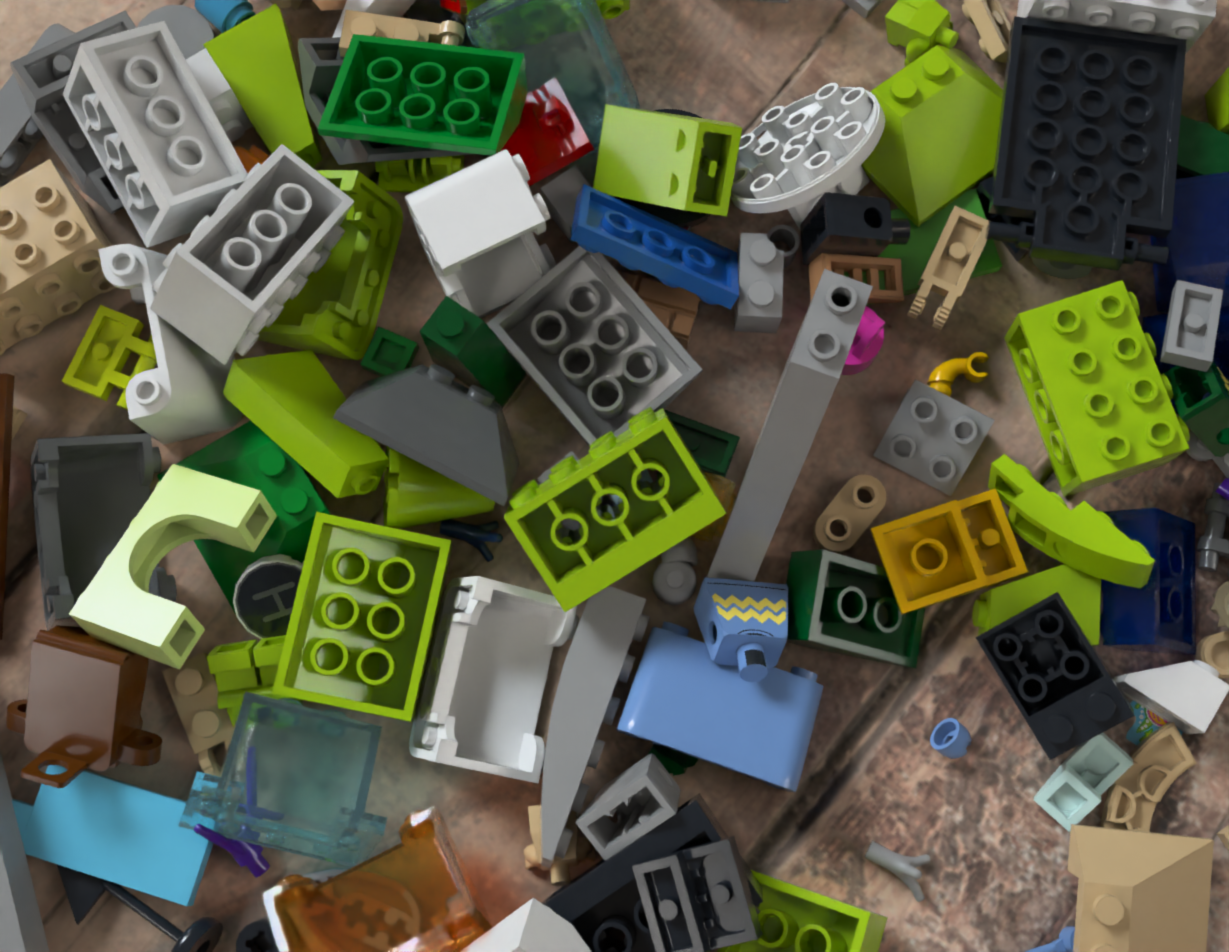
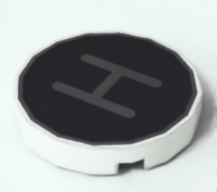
M279 554L262 557L248 565L237 581L233 597L236 617L248 632L259 639L286 635L304 561L300 563L297 560H293L291 556Z

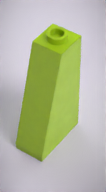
M277 4L268 7L203 44L232 88L270 155L283 144L312 168L323 160L313 120L305 108L302 78L290 32Z
M312 350L233 360L223 390L227 400L336 498L356 494L364 495L376 490L389 458L376 440L333 418L336 410L347 399Z

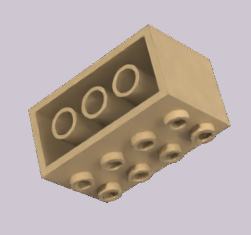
M51 159L0 187V356L7 348L24 338L37 335L46 325L63 315L76 312L82 304L95 296L116 288L104 276L98 250L112 246L110 240L86 200Z

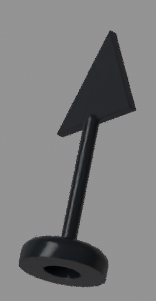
M57 864L77 925L82 922L103 893L107 891L174 940L176 944L171 952H212L222 935V923L213 917H202L183 932L119 884Z

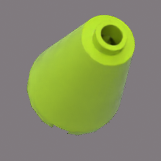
M387 446L386 455L389 461L384 470V526L402 529L494 510L495 501Z

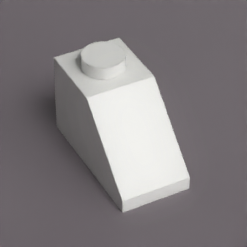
M1199 660L1114 676L1124 695L1165 721L1174 722L1176 727L1185 734L1205 733L1229 691V684L1218 678L1220 673L1209 664Z

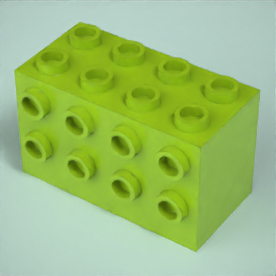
M1123 280L1019 313L1004 336L1063 497L1164 466L1189 449L1187 444L1190 440L1188 427L1180 416H1176L1170 401L1173 398L1171 384L1165 374L1159 373L1154 360L1156 357L1154 341L1149 333H1143L1138 320L1140 308L1137 298L1133 292H1127Z

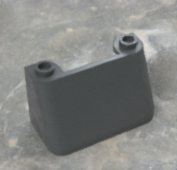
M150 434L37 439L30 460V479L43 610L47 631L56 625L80 627L69 615L70 611L77 603L79 596L86 590L100 570L106 557L113 551L129 528L131 521L138 515L151 496L150 484L153 480V475L161 471V454L159 447H152ZM158 563L150 578L149 593L175 602L177 596L174 575H167L164 567L159 568Z

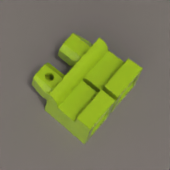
M286 635L263 638L259 642L255 639L216 645L207 655L210 674H215L217 683L218 709L227 708L234 729L258 725L261 720L258 703L273 702L276 722L281 723L300 719L303 713V700L272 693Z

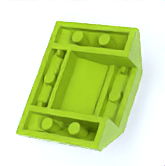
M936 45L871 91L883 109L885 126L878 144L861 166L866 175L917 227L994 172L1003 89L961 49H950L945 46Z

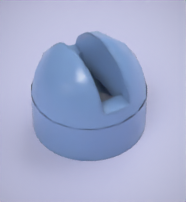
M954 718L944 719L937 724L930 737L931 746L940 754L950 759L965 756L967 754L966 748L971 745L972 741L967 728Z

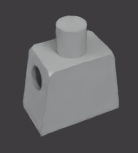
M651 753L606 783L577 819L576 824L606 861L675 815L678 810L681 790L657 757ZM616 812L618 817L617 823L612 822L607 816L613 817Z

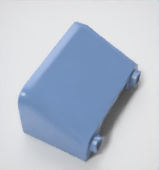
M663 622L662 628L652 627L625 703L617 732L637 739L651 740L653 744L667 747L746 775L755 780L761 779L762 782L787 792H796L824 688L823 685L816 682L818 675L792 666L790 672L772 667L768 668V674L764 679L757 682H747L740 677L738 666L720 665L713 662L705 643L687 637L688 629L670 622Z

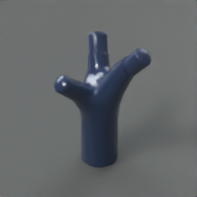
M453 519L441 522L440 534L471 544L481 552L487 562L492 561L494 556L485 542L500 543L503 540L501 534L490 532L499 528L497 521L480 525L468 524Z

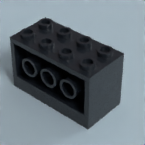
M699 793L678 807L675 815L606 861L602 859L571 880V883L562 886L549 895L542 904L548 906L553 912L571 923L592 952H656L632 865L727 838L728 835ZM740 855L758 915L760 913L758 907L763 902V888ZM611 927L624 932L626 936L623 941L614 939L610 935Z

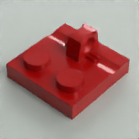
M555 77L544 83L540 88L527 94L520 122L501 151L508 150L511 157L517 154L521 156L530 176V180L527 181L530 187L593 151L594 148L562 86Z

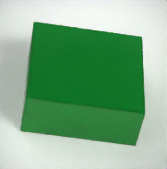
M378 326L360 365L364 370L378 376H385L410 368L420 347L417 342Z

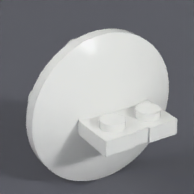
M829 83L820 88L817 93L806 96L786 107L776 106L768 110L762 116L763 123L751 133L741 136L730 199L736 207L750 213H772L788 209L800 229V224L825 192L856 195L870 182L861 164L878 144L885 126V115L877 98L863 87H839L837 83ZM765 131V133L760 137V139L757 140L756 137Z

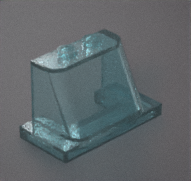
M245 691L219 777L196 772L178 826L194 830L197 824H201L226 838L362 869L383 838L387 817L364 812L382 726L348 718L344 713L336 710L320 711L304 707L300 702L293 699L281 698L277 700Z

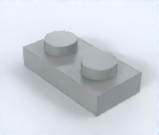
M1177 280L1172 290L1160 362L1204 372L1208 371L1213 361L1223 295L1222 289Z

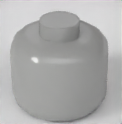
M685 561L661 563L655 570L652 580L653 592L657 598L669 605H679L688 601L695 592L697 584L696 573Z

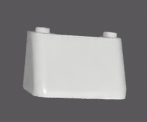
M119 244L98 249L105 278L117 288L130 289L131 299L137 305L146 303L158 368L136 374L129 381L126 388L129 419L163 445L224 431L236 426L242 419L243 413L227 400L223 394L232 362L235 360L234 355L224 365L150 309L157 294L152 289V286L166 269L163 266V262L168 255L132 244Z
M481 576L452 579L444 592L412 725L409 740L410 754L413 757L538 784L540 774L543 773L546 749L543 738L534 735L553 647L562 646L567 640L572 639L577 630L578 617L575 614L577 606L564 612L556 598L552 595Z

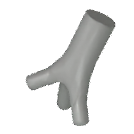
M872 840L864 857L894 873L910 888L917 902L923 901L925 897L917 882L922 877V872L916 869V867L929 864V855L925 854L917 857L904 856Z

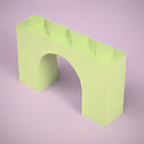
M172 464L162 480L158 482L138 515L131 521L129 528L113 551L106 557L102 567L91 583L79 596L69 615L90 637L180 670L205 629L186 606L149 593V582L156 565L172 549L196 539H213L255 552L277 515L260 490Z

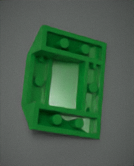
M251 420L175 464L260 490L277 515L255 552L213 539L194 540L234 613L233 597L235 587L248 565L262 557L279 554L291 556L293 560L303 563L316 512L332 515L305 469ZM169 468L157 475L159 481L162 480Z

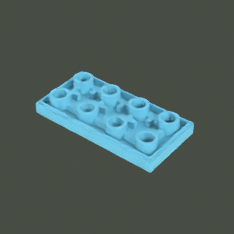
M48 765L45 773L51 775L66 772L67 769L59 765ZM84 770L64 788H55L41 784L22 842L25 854L177 904L193 906L214 844L195 833L194 827L197 824H201L218 832L224 813Z

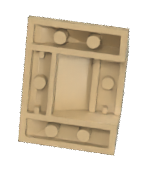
M1071 824L1067 871L1079 878L1073 952H1206L1214 840L1210 838Z

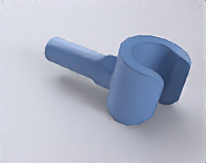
M1075 926L1063 928L1059 934V939L1052 941V943L1024 952H1073Z

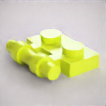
M100 305L62 382L69 387L106 402L114 386L122 389L123 392L116 405L128 411L126 388L129 381L136 374L154 369L157 364L152 334L148 341L139 339L138 337L144 324L138 319ZM133 352L140 355L131 376H127L121 373L130 353Z

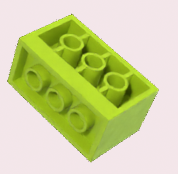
M651 407L641 411L628 420V430L615 437L612 431L606 433L589 445L588 455L576 461L573 455L564 459L550 469L552 473L548 475V480L538 485L535 479L515 490L512 493L513 497L508 500L510 504L504 519L564 612L569 611L727 514L718 495L663 408L657 412H654ZM648 468L651 471L659 470L657 474L658 479L652 483L648 481L642 482L640 481L642 478L641 471ZM608 493L612 496L618 495V504L615 506L603 505L601 503L602 495ZM568 518L577 520L579 528L576 530L566 529L562 526L563 520Z

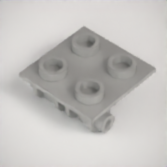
M915 379L903 397L901 406L873 456L952 496L995 420Z

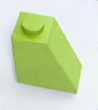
M1063 564L990 589L981 594L980 600H976L974 603L972 614L973 626L979 627V636L1058 592L1092 645L1098 646L1101 579Z

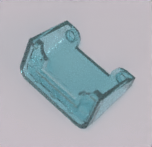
M488 0L469 12L466 18V30L475 47L481 46L482 49L524 53L528 93L540 88L544 83L555 77L558 79L594 148L593 151L586 155L599 150L605 104L640 109L633 83L595 0Z

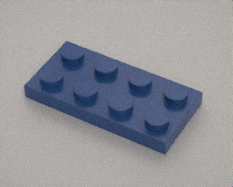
M585 184L582 185L576 197L570 240L577 242L586 251L592 253L600 252L612 257L630 270H642L649 273L669 287H681L697 294L702 301L708 304H720L729 309L733 307L739 297L737 252Z

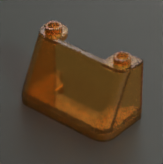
M436 806L415 811L406 817L404 824L398 831L402 843L321 884L316 883L309 877L294 874L282 878L275 887L261 893L279 952H460L493 928L445 820Z

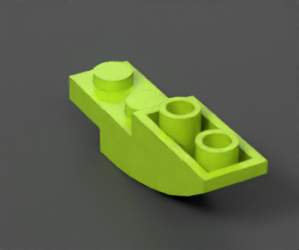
M1003 454L991 463L988 488L990 490L996 488L999 498L1010 507L1008 521L1011 529L1025 541L1063 564L1093 577L1140 589L1147 584L1155 560L1141 543L1129 539L1116 528L1107 514L1102 511H1096L1086 501H1082L1070 510L1058 494L1045 489L1034 479L1032 473L1024 465L1016 464L1006 454Z

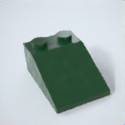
M824 549L791 552L786 580L788 587V636L786 642L811 649L907 668H916L925 607L901 614L884 567Z

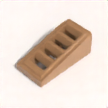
M821 253L809 264L810 301L813 298L824 269L843 276L844 272H848L849 278L863 282L862 271H866L867 284L873 286L867 304L900 303L904 300L901 259ZM878 271H884L885 290L879 289Z

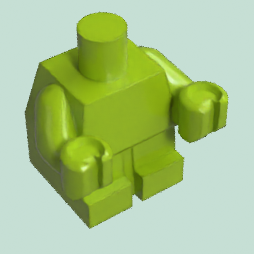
M898 0L885 16L888 43L896 47L898 45L906 47L905 66L936 45L941 44L952 49L957 43L959 33L952 30L953 22L950 21V12L935 0Z

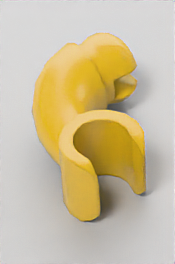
M975 352L969 358H954L945 361L931 372L927 384L950 397L952 394L951 385H953L958 375L964 374L967 380L974 383L986 379L988 373L974 371L971 363H985L989 357L986 353Z

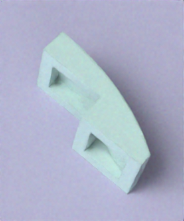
M1101 733L1080 744L1037 792L1034 796V801L1070 832L1071 824H1078L1102 801L1101 795L1134 764L1133 759L1106 734Z

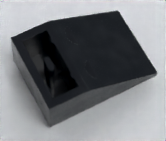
M1058 592L976 637L1049 760L1135 716L1131 704Z

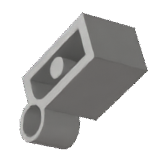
M777 225L771 228L767 234L741 232L737 248L739 297L735 302L734 331L777 333L782 319L783 268L791 265L794 261L800 242L799 235L790 226ZM773 242H784L791 250L784 253V251L776 249Z

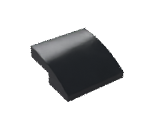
M734 836L632 865L656 952H709L713 949L757 940L763 935Z

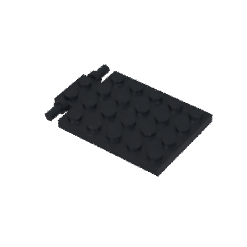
M1015 16L1010 30L989 213L1033 219V222H1020L1018 226L989 221L985 238L1015 243V248L1029 250V258L1116 271L1120 269L1122 264L1133 265L1134 261L1165 265L1169 254L1168 247L1141 244L1137 238L1125 236L1126 233L1167 238L1172 231L1187 39Z

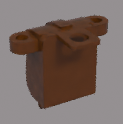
M56 625L49 631L40 630L36 639L32 641L28 698L14 701L7 706L6 727L11 731L24 734L26 748L33 753L40 754L21 769V778L55 788H64L86 768L105 771L109 767L116 768L121 762L135 766H150L159 762L162 738L155 733L141 730L143 720L140 712L149 658L90 637L82 627ZM47 765H59L65 767L67 771L51 775L43 773L39 769Z

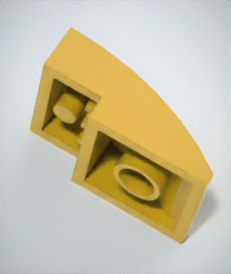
M996 488L959 501L953 500L870 529L901 614L966 595L1028 573Z

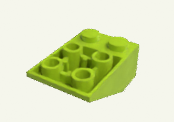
M605 104L593 188L610 196L684 211L727 216L742 127L730 122Z

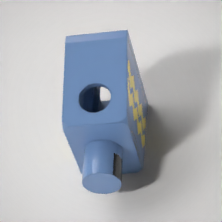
M704 577L693 608L711 660L720 665L738 666L740 677L744 681L757 682L764 679L768 674V668L777 665L787 641V584Z

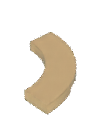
M1168 722L1153 731L1131 751L1129 756L1133 759L1134 764L1110 786L1104 803L1101 827L1150 832L1151 820L1157 802L1161 801L1170 785L1183 772L1197 764L1174 722Z

